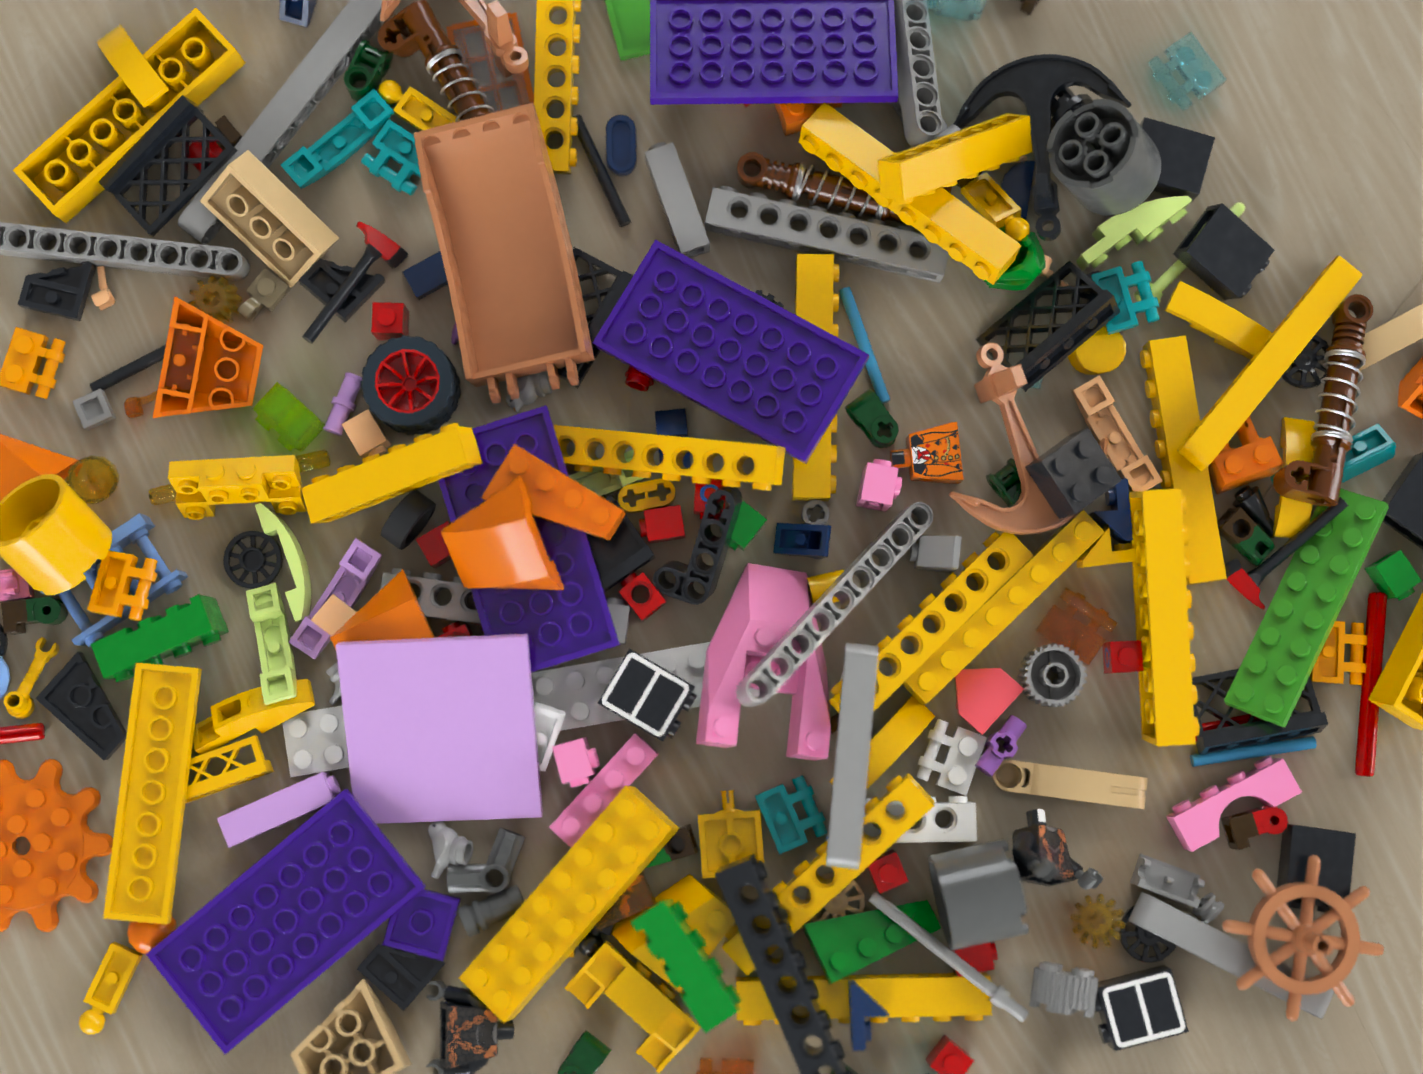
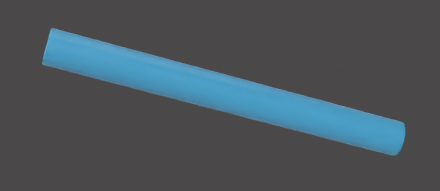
M842 288L839 290V294L858 347L869 354V359L865 366L874 392L882 403L889 402L890 397L851 288Z
M1310 736L1205 755L1191 754L1190 761L1191 765L1196 767L1315 749L1317 744L1315 737Z

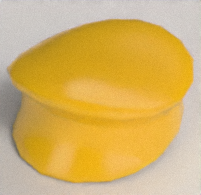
M1104 325L1068 356L1071 365L1083 374L1097 375L1116 369L1124 360L1126 343L1119 332L1108 335L1106 325Z

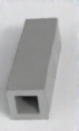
M660 142L652 145L649 151L645 152V160L678 252L689 258L709 252L710 242L674 143L666 144L665 142Z

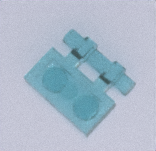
M1192 32L1165 50L1164 53L1170 61L1163 64L1160 58L1156 56L1148 62V65L1154 72L1152 76L1157 82H1162L1170 93L1168 95L1169 99L1173 104L1177 103L1182 111H1185L1193 104L1187 96L1189 92L1193 91L1200 100L1227 80ZM1176 69L1185 80V83L1181 86L1171 75V72Z

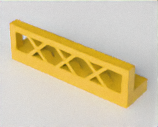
M254 735L191 758L190 769L198 773L192 784L187 786L185 804L273 773L271 761L264 758L258 736ZM252 745L256 762L243 765L235 761L241 748ZM232 752L230 758L227 757V756H225V755H223V754ZM215 757L227 761L222 774L217 776L205 771L210 760ZM203 762L200 768L194 766L198 763ZM233 764L239 767V768L230 770ZM203 775L208 777V779L200 781Z

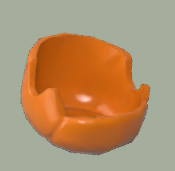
M171 915L170 924L130 921L127 930L129 943L137 952L146 955L176 930V920Z

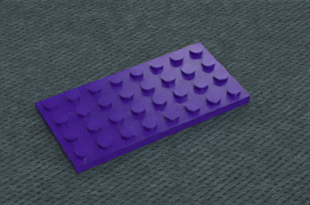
M650 0V105L898 102L894 0Z
M656 239L592 342L594 347L772 446L785 447V453L807 464L869 359V354Z
M547 405L472 428L482 464L438 481L452 523L472 508L475 509L485 502L481 497L514 444L569 477ZM534 516L533 519L549 560H554L564 590L471 588L485 636L528 634L531 673L620 645L587 534Z
M344 789L146 955L221 1051L227 1054L422 891L426 885L350 791Z

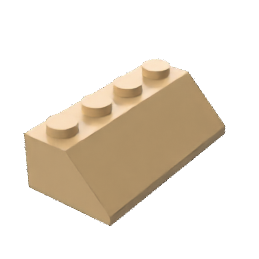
M249 150L228 164L200 200L207 209L290 288L339 239L328 226Z

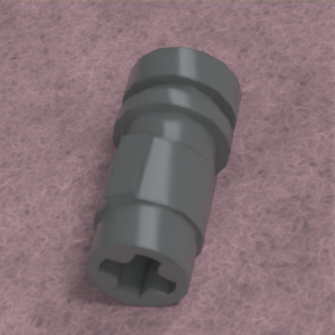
M518 885L494 893L480 902L478 900L472 901L471 906L466 904L459 907L458 913L468 936L472 937L480 933L479 929L485 931L489 929L490 924L513 916L525 901Z

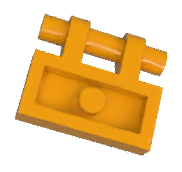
M15 327L0 372V386L30 395L33 384H36L38 387L35 396L47 400L50 389H54L57 382L54 377L59 363H63L65 358L63 351L66 342L54 338L51 348L46 349L49 339L47 336ZM42 358L47 359L42 375H38L37 372Z
M109 551L105 559L101 560L87 610L92 613L121 618L124 607L129 606L131 610L128 618L141 621L144 610H148L150 600L147 598L151 583H155L157 578L155 569L158 561L145 558L142 569L136 568L138 557L132 554ZM132 579L139 580L135 596L128 595Z
M1335 621L1310 674L1311 682L1343 684L1344 672H1350L1349 685H1362L1363 673H1366V663H1363L1364 645H1367V636L1364 635V623H1351V634H1345V621ZM1345 644L1350 645V662H1344Z

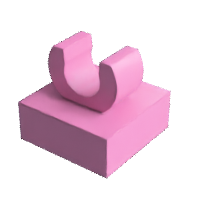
M13 568L0 570V602L34 598L33 588Z

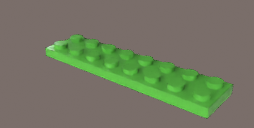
M1340 489L1339 497L1349 506L1295 551L1224 699L1226 705L1281 727H1286L1389 509L1386 502ZM1317 505L1310 522L1327 507Z

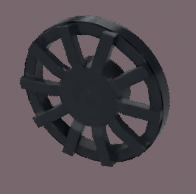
M1314 335L1291 364L1293 369L1288 373L1285 371L1281 377L1290 385L1301 389H1310L1321 385V379L1314 368L1325 372L1322 378L1326 377L1327 369L1318 363V361L1324 360L1325 356H1317L1316 353L1321 348L1326 353L1329 347L1328 342ZM1312 341L1318 344L1313 350L1310 349ZM1295 372L1300 373V381L1293 379L1291 376ZM1310 372L1314 382H1306L1307 373Z
M247 531L237 535L229 542L224 552L223 562L227 575L234 583L245 588L255 589L266 586L274 581L282 569L283 558L278 543L271 536L259 531ZM256 536L264 538L259 548H256ZM250 537L251 547L247 548L241 540ZM270 542L274 549L264 553L263 550ZM236 544L243 550L241 554L232 553ZM276 554V563L266 561L267 557ZM230 557L239 559L240 563L231 567ZM265 565L275 567L271 575L264 569ZM240 568L245 569L239 579L233 573V571ZM258 571H260L266 578L264 581L259 583L257 574ZM249 572H252L253 584L244 582Z
M1132 906L1125 912L1119 925V937L1123 948L1129 955L1143 962L1150 963L1164 960L1174 951L1176 945L1135 925V931L1125 932L1127 922H1129L1128 919L1134 909V906ZM1136 936L1138 940L1129 946L1126 937ZM1158 942L1167 946L1162 953L1157 945ZM1143 943L1144 948L1142 956H1140L1134 950ZM1152 945L1156 956L1147 957L1149 946Z

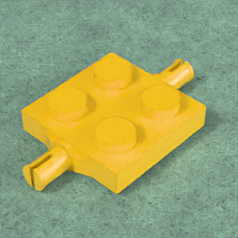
M726 790L721 791L722 810L710 814H698L702 878H716L715 873L718 868L751 854H754L757 861L761 860L764 864L760 810L743 811L735 809L734 790H728L729 803H727Z

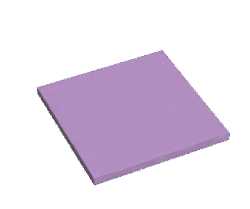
M528 634L349 641L336 644L352 795L376 824L542 817L543 806Z

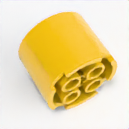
M46 474L32 478L16 487L0 501V556L35 590L43 591L46 595H55L75 587L86 579L83 573L97 559L104 560L109 552L112 543L110 528L58 475Z

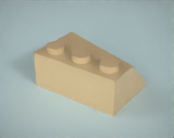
M362 979L355 986V989L334 1008V1011L290 1054L299 1074H395L412 1065L385 1006L365 979Z

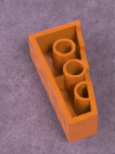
M516 444L513 445L481 497L485 501L488 500L492 494L498 493L511 484L512 480L521 476L531 502L530 511L532 516L606 540L612 538L626 515L619 507Z

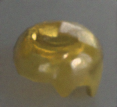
M90 455L80 459L70 467L66 483L85 503L97 504L110 497L117 490L120 475L115 464L107 458Z

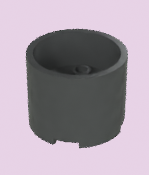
M1093 99V103L1084 105L1075 111L1070 109L1056 123L1048 139L1047 151L1049 152L1051 171L1073 196L1093 213L1104 216L1126 213L1143 203L1158 183L1161 173V156L1157 146L1129 110L1116 101Z
M1005 839L928 856L936 907L947 944L951 951L1028 934L1027 923L1022 924L1021 918L1027 912L1024 892L1016 863H1013L1011 858L1007 859L1005 852L1010 851Z

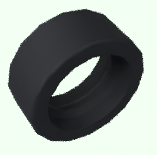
M417 489L411 491L392 511L381 530V536L398 549H405L427 525L435 511L436 504Z

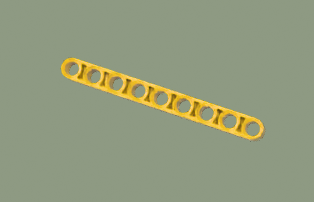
M1340 255L1336 256L1189 434L1177 452L1200 471H1203L1225 447L1363 274Z

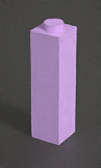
M328 771L321 772L218 817L217 820L228 847H233L323 808L338 795L337 793L341 792V789L334 775L330 776Z

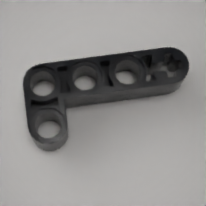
M722 486L710 495L689 565L673 560L659 568L653 575L654 587L659 592L694 605L702 604L714 593L742 505L743 497L737 487ZM725 495L727 497L726 502L730 505L722 511V514H717L723 509L724 500L720 498ZM712 523L720 526L722 537H717L711 532ZM702 553H708L712 556L714 561L712 566L707 565L703 561ZM665 571H670L674 574L676 578L675 584L670 583L666 579ZM694 581L704 586L705 594H700L694 589Z

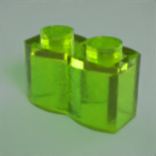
M276 382L252 408L258 414L255 420L267 431L274 428L280 434L277 440L289 451L295 448L303 452L325 426V423L279 382Z

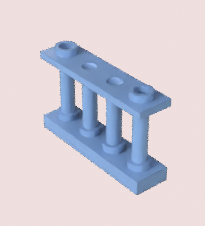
M139 513L112 531V543L109 551L123 553L122 549L130 543H137L146 558L158 561L155 572L160 581L150 587L147 598L152 602L164 593L169 595L183 586L181 582L188 578L186 572L177 569L172 573L170 572L148 538V531L153 529L155 525L149 516ZM99 559L83 573L86 577L85 580L92 590L97 577L96 566L101 563ZM132 579L129 589L133 596H135L139 582L137 579ZM70 589L54 595L60 597L82 631L81 634L72 639L74 645L79 646L87 645L91 647L92 643L105 638L103 634L128 618L131 607L125 606L121 618L106 616L93 625Z

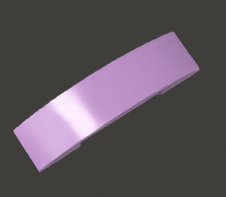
M355 538L340 561L339 565L341 566L310 615L304 617L288 643L311 658L316 659L330 642L331 635L317 626L311 619L332 594L353 608L375 572L382 554L358 538Z

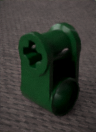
M365 39L359 43L354 58L344 74V83L352 99L358 102L371 90H377L392 64L393 53L387 50L384 52L373 47ZM357 81H366V84L361 88L353 87Z
M868 389L845 406L849 417L875 447L887 449L895 443L899 432L898 424L872 389ZM879 427L882 430L887 428L890 430L888 438L885 435L878 436Z
M1010 458L1007 460L1006 466L994 475L989 474L986 476L989 485L1009 508L1018 501L1021 494V482L1015 460ZM1012 475V476L1009 477L1007 480L1002 481V480L1005 479L1007 476Z
M585 1030L559 1067L557 1074H564V1072L571 1074L573 1071L577 1074H593L605 1061L611 1049Z

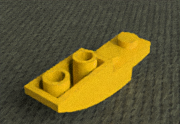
M297 679L296 697L268 705L264 704L261 687H257L211 706L212 716L195 724L194 750L200 755L210 752L254 728L264 733L313 707L315 701L311 681L308 679Z

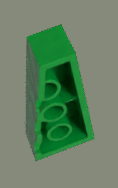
M198 594L189 598L191 604H177L165 609L167 616L163 618L161 615L148 617L137 623V630L133 631L132 627L124 628L92 643L91 647L103 678L122 682L134 677L133 671H135L136 663L163 665L162 659L172 655L175 659L186 656L193 652L192 647L201 643L206 647L222 640L220 636L229 631L216 598Z
M672 898L663 900L630 923L636 932L641 929L644 930L647 935L645 938L647 948L658 960L663 958L666 963L663 965L665 975L676 988L681 986L684 991L680 994L682 1000L703 1031L707 1033L740 1011L741 1007L738 1003L742 1000L732 984L727 986L720 976L724 971L714 956L709 958L703 949L706 946V942L697 929L692 931L686 922L689 915L681 902L677 901L674 903Z

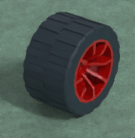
M409 335L389 339L386 343L380 344L375 348L376 350L372 355H369L367 363L363 367L361 381L363 398L369 405L372 413L394 431L403 432L407 435L427 434L432 430L439 429L442 424L448 422L458 407L461 383L454 365L442 349L440 350L436 344L424 340L422 337H410Z

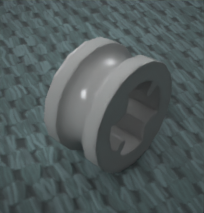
M816 499L807 502L802 509V521L804 524L825 525L829 519L828 506L821 500ZM815 506H818L822 509L820 513H824V518H818L816 522H812L809 520L811 515H807V510H813Z
M1213 893L1204 896L1198 908L1194 907L1192 911L1196 916L1201 915V921L1205 924L1214 920L1224 908V903L1222 901L1217 902L1215 900L1216 896Z

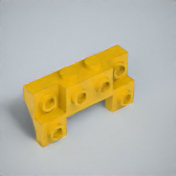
M295 455L169 461L168 479L177 493L176 505L184 518L200 520L204 517H214L215 505L256 502H271L275 512L284 515L307 512L301 491L303 487L299 463Z
M606 940L569 981L565 989L578 998L587 1009L604 992L606 996L649 1033L635 1052L641 1055L660 1073L672 1058L689 1043L701 1029V1026L677 1004V1001L674 999L677 994L667 984L662 982L658 985L650 977L653 973L641 961L635 964L631 959L628 960Z

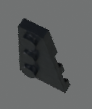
M77 652L35 699L100 758L108 760L125 742L127 732L84 654Z

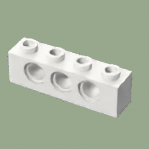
M931 796L935 801L934 807L919 820L917 826L910 828L894 843L977 841L976 803L967 802V796H948V802H936V797ZM865 798V804H866L871 798ZM891 801L886 806L888 812L892 815H900L905 810L903 804L899 801ZM941 810H947L951 817L949 824L945 827H938L935 823V816ZM872 822L865 824L863 827L864 832L868 836L874 837L881 833V829L875 828Z

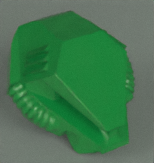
M1003 226V227L1000 228V230L1003 231L1004 233H1005V227H1006V226ZM1030 231L1029 235L1018 242L1022 246L1015 261L994 285L984 280L989 285V288L1011 291L1025 290L1046 267V261L1035 232Z

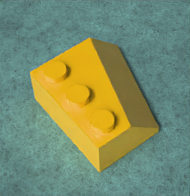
M688 874L654 897L655 904L616 922L611 933L634 957L679 993L683 989L681 986L676 988L665 975L663 965L666 963L663 958L658 960L647 948L645 939L647 935L644 930L641 929L636 932L630 922L663 900L672 898L674 903L680 901L689 915L686 922L692 931L697 929L706 942V946L703 949L709 957L735 921L728 904L691 874Z

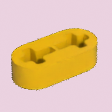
M662 478L629 484L620 490L618 502L625 512H643V510L669 506L676 497V490L669 480H662ZM659 485H664L665 489H670L671 493L666 495V500L660 501L659 496L649 497L648 493L658 491ZM629 491H633L636 496L645 494L646 497L645 499L637 500L635 507H630L628 502H623V498L628 497Z

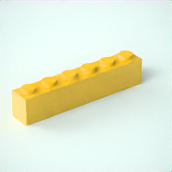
M1007 113L877 160L881 198L894 199L896 204L910 203L914 201L915 196L931 195L936 192V188L955 186L958 184L957 180L976 178L981 171L996 170L1000 168L1002 163L1020 161V156L1032 152L1030 116Z
M458 423L448 424L440 428L441 433L433 436L432 434L420 435L414 438V443L411 445L399 444L387 449L388 454L380 456V454L371 455L362 459L363 464L358 466L354 464L346 465L336 469L337 474L333 476L327 474L311 479L312 484L301 488L311 523H330L482 464L472 427H459Z

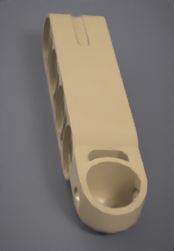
M1003 760L992 776L994 784L999 789L1008 792L1145 809V790H1147L1148 778L1015 760Z

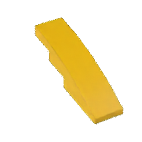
M1182 281L1176 284L1164 310L1190 322L1189 327L1215 338L1214 343L1250 360L1272 334L1262 325L1234 308Z

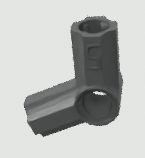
M500 828L486 864L448 865V893H496L503 890L511 881L512 872L526 837L514 831ZM491 869H498L503 873L504 880L501 885H493L489 881L488 874Z

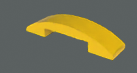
M121 24L96 42L107 60L144 108L169 90Z
M1282 418L1280 448H1283L1282 468L1296 460L1312 462L1314 448L1311 446V435L1316 432L1313 428L1315 425L1314 421ZM1309 476L1303 478L1302 480L1309 481ZM1280 495L1279 504L1275 506L1273 536L1289 539L1295 536L1309 524L1313 504L1285 498Z
M912 695L871 738L866 790L897 760L935 717L924 704L921 705ZM832 777V779L829 781L832 785H833V777Z

